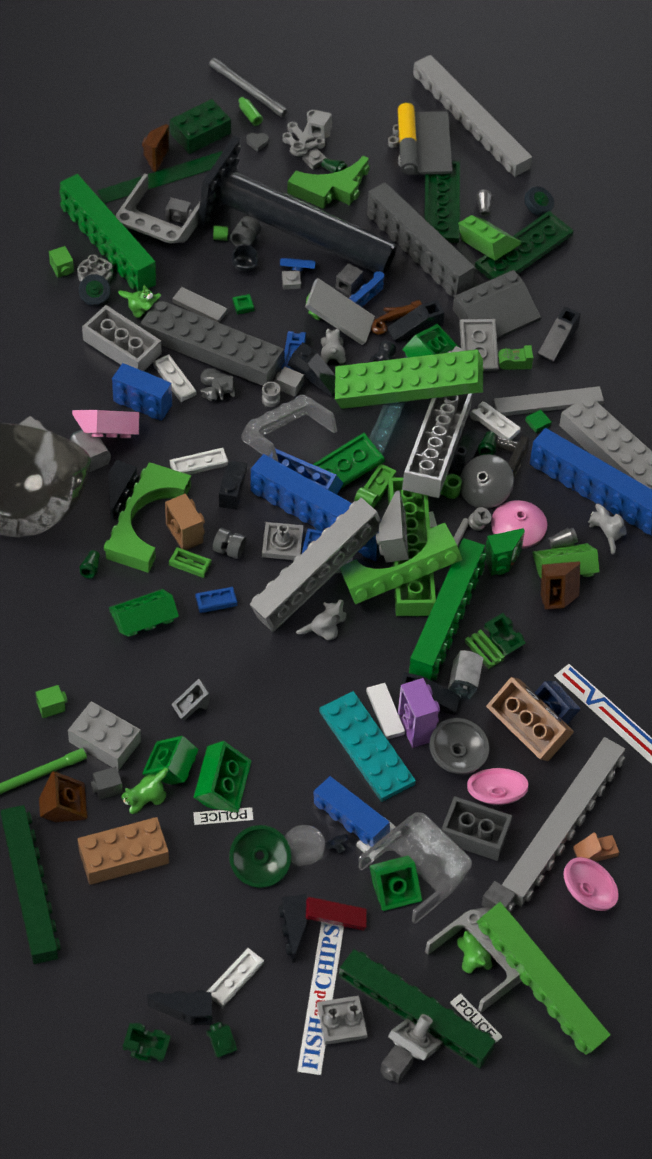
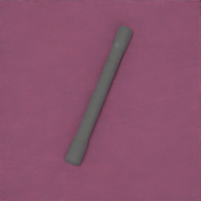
M217 58L211 59L210 67L236 83L281 118L287 115L288 109L262 93Z

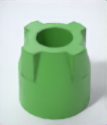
M214 226L213 240L227 241L228 227Z

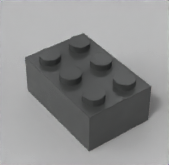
M454 796L441 829L440 842L498 861L510 829L512 815Z

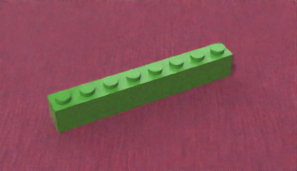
M501 902L476 921L480 931L484 935H488L492 940L494 948L502 952L506 957L508 965L511 968H515L520 974L521 981L529 985L534 991L535 998L544 1003L549 1015L558 1020L563 1032L572 1037L579 1051L587 1055L610 1036L609 1032Z

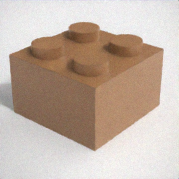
M186 493L166 501V525L181 549L188 550L202 544L203 535L205 534L203 528L205 520L203 515L196 511L194 501L192 499L189 500Z

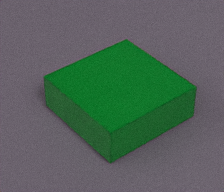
M250 294L233 297V304L237 315L254 311Z
M542 410L527 416L525 419L535 433L551 426V421Z

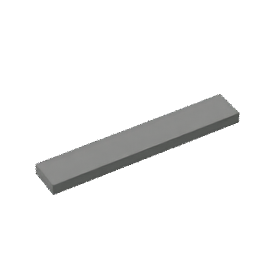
M599 386L496 398L493 400L495 410L504 416L535 413L539 410L543 412L567 409L588 394L600 405H603L604 399Z

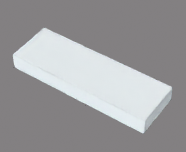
M169 354L153 361V366L162 378L172 383V391L180 402L197 395L195 388Z
M224 448L170 460L172 470L188 475L228 465Z
M382 683L366 688L367 695L387 740L405 735L404 727L386 684Z
M247 948L207 991L211 992L212 1000L223 1008L264 964V960Z

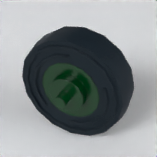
M534 186L526 192L524 197L525 205L533 214L542 216L554 208V198L547 189L541 186Z
M91 274L80 282L79 295L81 300L87 305L100 306L109 299L111 293L110 285L103 276Z

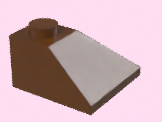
M167 124L150 131L142 142L144 156L154 172L157 171L169 151V125Z
M55 771L52 772L39 798L40 817L53 822L87 819L84 782Z

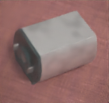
M82 429L71 435L70 444L80 456L81 462L87 471L91 472L108 465L111 455L100 437H92V433H84Z
M461 650L453 660L448 690L460 695V698L470 699L478 689L483 657L474 652Z

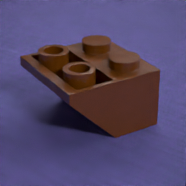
M580 561L542 564L541 599L545 609L565 608L579 597Z

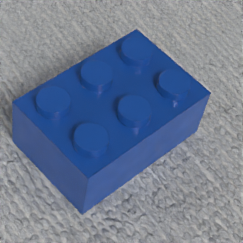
M124 363L121 364L112 378L113 401L119 405L127 406L136 412L144 413L151 418L161 421L172 406L171 382Z

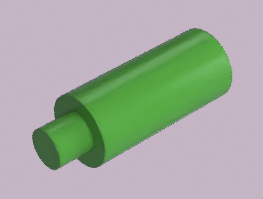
M239 98L240 109L253 126L259 125L263 120L262 116L249 99Z

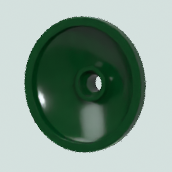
M266 825L251 826L241 831L233 840L229 852L230 865L234 874L245 884L253 887L271 886L280 881L287 873L291 863V849L283 834L275 828ZM258 852H263L264 858L259 860L257 859L256 854Z

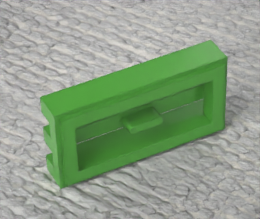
M176 547L169 560L170 566L202 578L205 577L208 567L212 564L211 559Z
M481 629L477 634H472L470 638H465V643L470 649L483 657V663L488 669L504 660L505 656ZM474 641L481 647L482 651L488 655L492 662H490L489 659L482 653V651L475 645Z

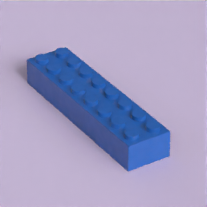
M547 428L540 433L533 442L530 465L544 472L550 478L556 479L566 487L578 492L581 496L602 505L613 515H620L629 524L638 527L644 533L652 536V489Z
M265 454L251 468L250 491L256 496L268 500L270 504L282 508L286 513L298 517L302 522L312 525L317 530L324 531L326 528H330L335 523L337 517L344 514L352 504ZM376 534L358 551L364 557L370 558L375 562L380 557Z

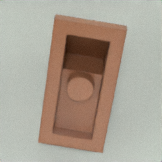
M592 833L573 847L577 858H588L595 862L619 855L613 835L597 838L596 833Z

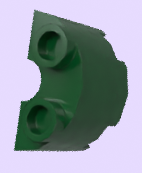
M502 613L485 623L484 630H488L490 634L488 638L506 656L524 645L525 639L521 633L514 632L512 620Z
M130 1023L123 1043V1050L131 1051V1057L145 1062H150L151 1059H157L159 1062L164 1060L171 1036L166 1035L161 1030L149 1032L140 1023Z

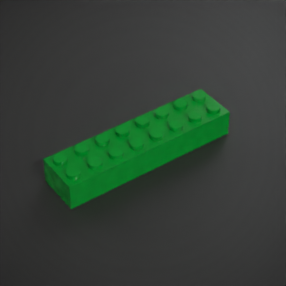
M76 174L61 181L59 194L61 196L60 206L62 210L70 215L71 220L79 225L81 232L86 233L90 242L95 244L99 252L107 257L112 266L118 270L119 275L127 280L130 288H134L138 292L143 290V286H146L148 289L155 286V260L84 180Z
M463 538L459 547L462 560L452 564L410 658L409 673L424 676L431 681L437 680L440 672L438 668L440 664L443 665L445 662V652L451 648L453 634H457L459 619H463L466 612L465 606L466 604L469 605L472 598V589L475 590L477 587L478 575H482L484 571V562L487 555L484 553L485 545Z

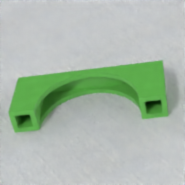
M149 462L146 469L143 468L139 483L136 482L132 497H128L126 509L121 511L117 526L114 525L110 540L105 542L104 551H106V559L149 573L156 559L155 547L145 543L136 535L131 525L133 518L143 506L152 501L176 498L185 493L187 495L191 488V475Z
M443 523L428 529V541L422 551L400 565L384 569H373L361 565L357 559L344 564L340 571L354 603H360L461 561L462 557L447 525Z

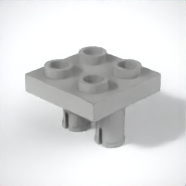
M359 996L317 1002L324 1045L367 1038Z

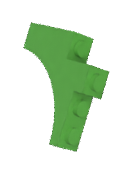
M362 156L352 166L331 174L316 175L295 171L288 180L287 193L323 209L327 203H331L333 198L351 205L360 194L358 187L362 177L366 176L369 172V158Z

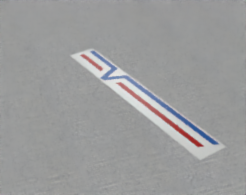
M570 664L554 675L652 764V738Z

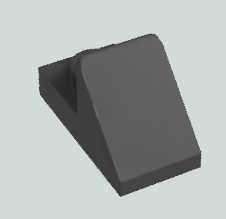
M198 679L171 705L180 719L186 720L198 708L208 709L211 694L202 680Z

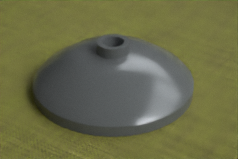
M481 455L472 459L464 467L460 475V492L463 498L476 508L483 507L489 509L502 504L509 497L514 486V474L510 465L496 455ZM483 475H486V478L484 480H481V477Z
M452 718L445 720L437 725L430 737L429 746L432 757L440 767L454 774L475 772L482 767L489 754L487 736L478 725L466 719ZM454 750L459 751L460 754L454 753Z

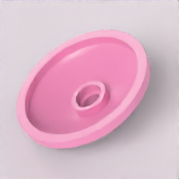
M514 500L506 502L494 511L491 518L493 534L524 528L522 549L538 544L546 534L547 519L540 508L526 501Z
M491 768L472 775L468 780L467 789L478 801L491 805H505L519 800L527 793L528 781L525 776L514 770Z
M583 857L574 858L567 863L564 868L565 883L571 895L579 903L596 911H607L617 903L618 889L616 883L600 864Z

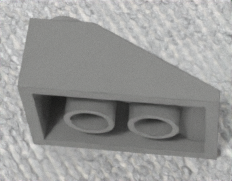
M400 491L395 492L379 524V533H376L380 555H384L386 562L409 559L406 512Z

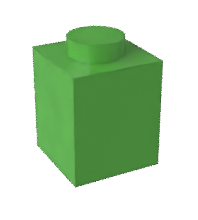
M65 246L49 251L50 264L58 278L74 273L73 259Z
M59 685L36 692V700L42 718L65 711V703H68L65 692H61Z

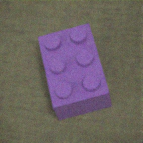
M424 678L401 685L398 715L412 748L430 743V737L433 730L436 729L437 722H439L438 712H440L438 702L432 698L430 685H426Z

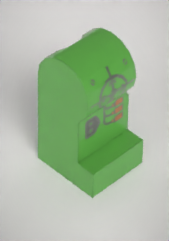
M524 345V349L511 350L506 348L498 352L500 368L504 370L532 369L533 353L531 345Z

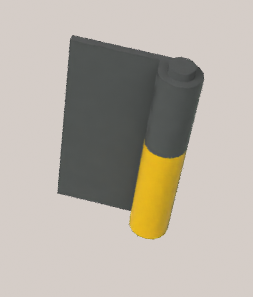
M410 103L399 105L398 125L401 171L407 175L451 174L452 160L448 111L415 112L414 106Z

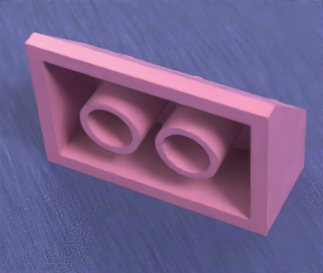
M72 410L73 416L84 433H92V437H103V434H106V437L117 438V434H120V438H131V435H139V412Z

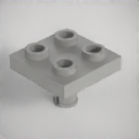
M266 522L262 557L294 560L297 555L301 554L303 525Z
M425 1014L420 1015L417 1024L406 1019L392 1029L388 1036L397 1046L404 1047L415 1058L422 1059L423 1061L436 1052L442 1044L441 1040L427 1032L433 1020Z

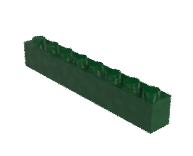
M25 805L0 810L1 820L33 964L58 959L57 951H60L61 947L59 938L55 939L53 934L57 930L55 920H50L49 914L53 913L51 902H46L45 896L48 895L46 883L42 884L41 878L44 877L42 865L38 866L37 860L40 859L38 847L34 848L33 842H36L34 829L30 830L29 824H32L31 814L26 812Z
M353 949L340 966L339 977L404 1020L409 1019L417 1024L421 1014L429 1016L433 1022L427 1032L441 1040L442 1045L479 1069L494 1050L496 1041L489 1033L481 1032L472 1022L458 1017L457 1013L452 1009L444 1008L435 998L427 997L418 987L407 984L401 976L390 973L384 965L370 960L369 956L364 952H358Z

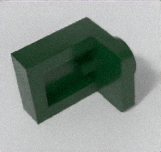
M222 1022L210 1025V1029L206 1031V1034L210 1038L216 1057L237 1050L229 1025L222 1024Z

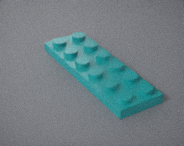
M354 691L319 708L320 714L381 802L416 784V780Z

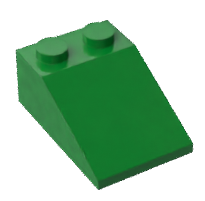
M436 324L416 334L402 350L407 358L452 352L458 345Z

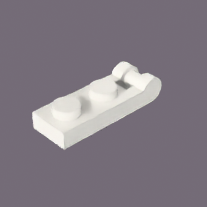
M481 402L477 409H473L469 413L474 421H479L508 443L520 433L521 428L486 402Z

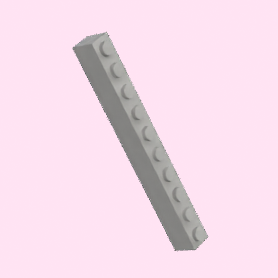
M431 55L414 62V77L454 115L455 119L464 125L466 130H469L474 135L476 140L484 145L485 149L508 172L515 177L531 169L532 156Z
M606 737L603 738L503 882L502 886L515 893L514 902L520 907L525 901L529 902L532 898L534 887L536 885L540 886L545 877L543 875L545 871H550L555 863L554 858L556 855L560 856L565 848L564 843L573 838L575 827L577 825L581 826L586 817L584 815L586 811L592 810L596 803L595 798L603 794L606 788L604 785L607 781L611 782L616 772L614 770L616 767L620 768L626 758L623 756L624 747Z

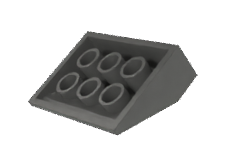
M515 270L454 296L453 311L460 320L496 319L497 339L541 319L523 280Z

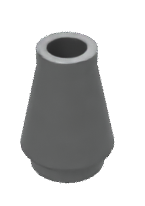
M480 190L476 195L480 215L483 217L490 215L493 195L489 190Z
M566 528L548 538L551 548L572 546L578 542L574 528Z

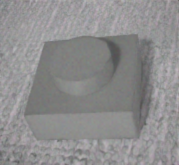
M315 148L304 154L302 160L314 170L321 166L323 159L326 157Z
M282 271L283 289H301L300 271Z

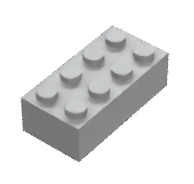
M107 305L82 326L83 341L120 365L124 363L144 371L162 354L160 339Z

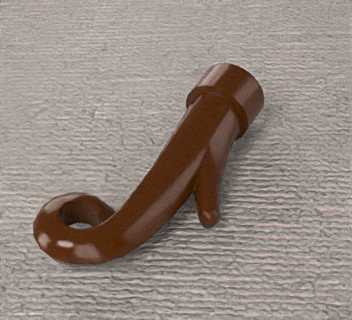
M417 300L409 305L400 307H384L383 311L388 313L373 321L371 326L372 332L378 335L384 334L387 331L385 323L402 318L422 305L421 301Z

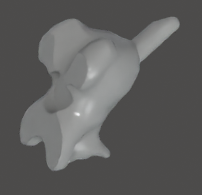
M327 329L326 337L321 339L323 346L321 358L326 364L332 359L337 360L339 364L346 362L345 350L343 348L344 342L343 338L339 336V329L335 331Z
M596 504L595 508L597 511L591 513L590 520L588 521L590 523L589 527H601L608 539L611 554H615L616 546L614 541L626 535L627 530L624 526V520L618 514H615L613 517L610 516L609 512L602 505Z
M339 600L337 603L324 602L326 610L317 615L311 624L297 630L296 633L300 635L314 631L318 636L324 637L328 641L335 639L338 635L336 624L343 622L346 618V612H343L344 601Z

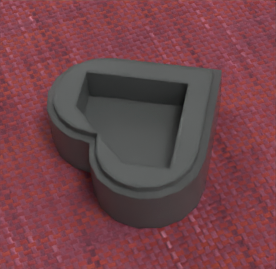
M250 133L246 137V142L258 152L268 144L269 137L265 133Z

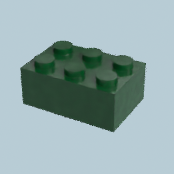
M210 99L171 118L170 134L188 154H191L231 134V118L213 99Z

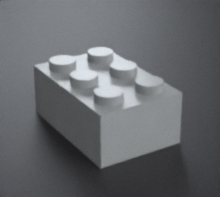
M91 701L68 729V737L71 744L78 748H83L85 752L107 765L117 767L119 771L141 743V730Z

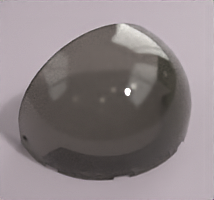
M0 422V534L11 537L33 536L54 527L64 520L76 507L85 491L91 465V458L87 451L75 442L58 434L34 427Z

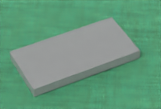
M319 278L314 281L305 308L361 345L366 343L375 316Z

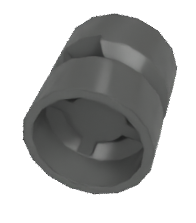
M244 216L230 235L231 242L236 247L242 244L251 246L261 231L260 223L250 216Z
M220 528L213 542V551L221 554L227 552L229 557L239 559L244 551L247 537L239 533L233 535L230 530Z

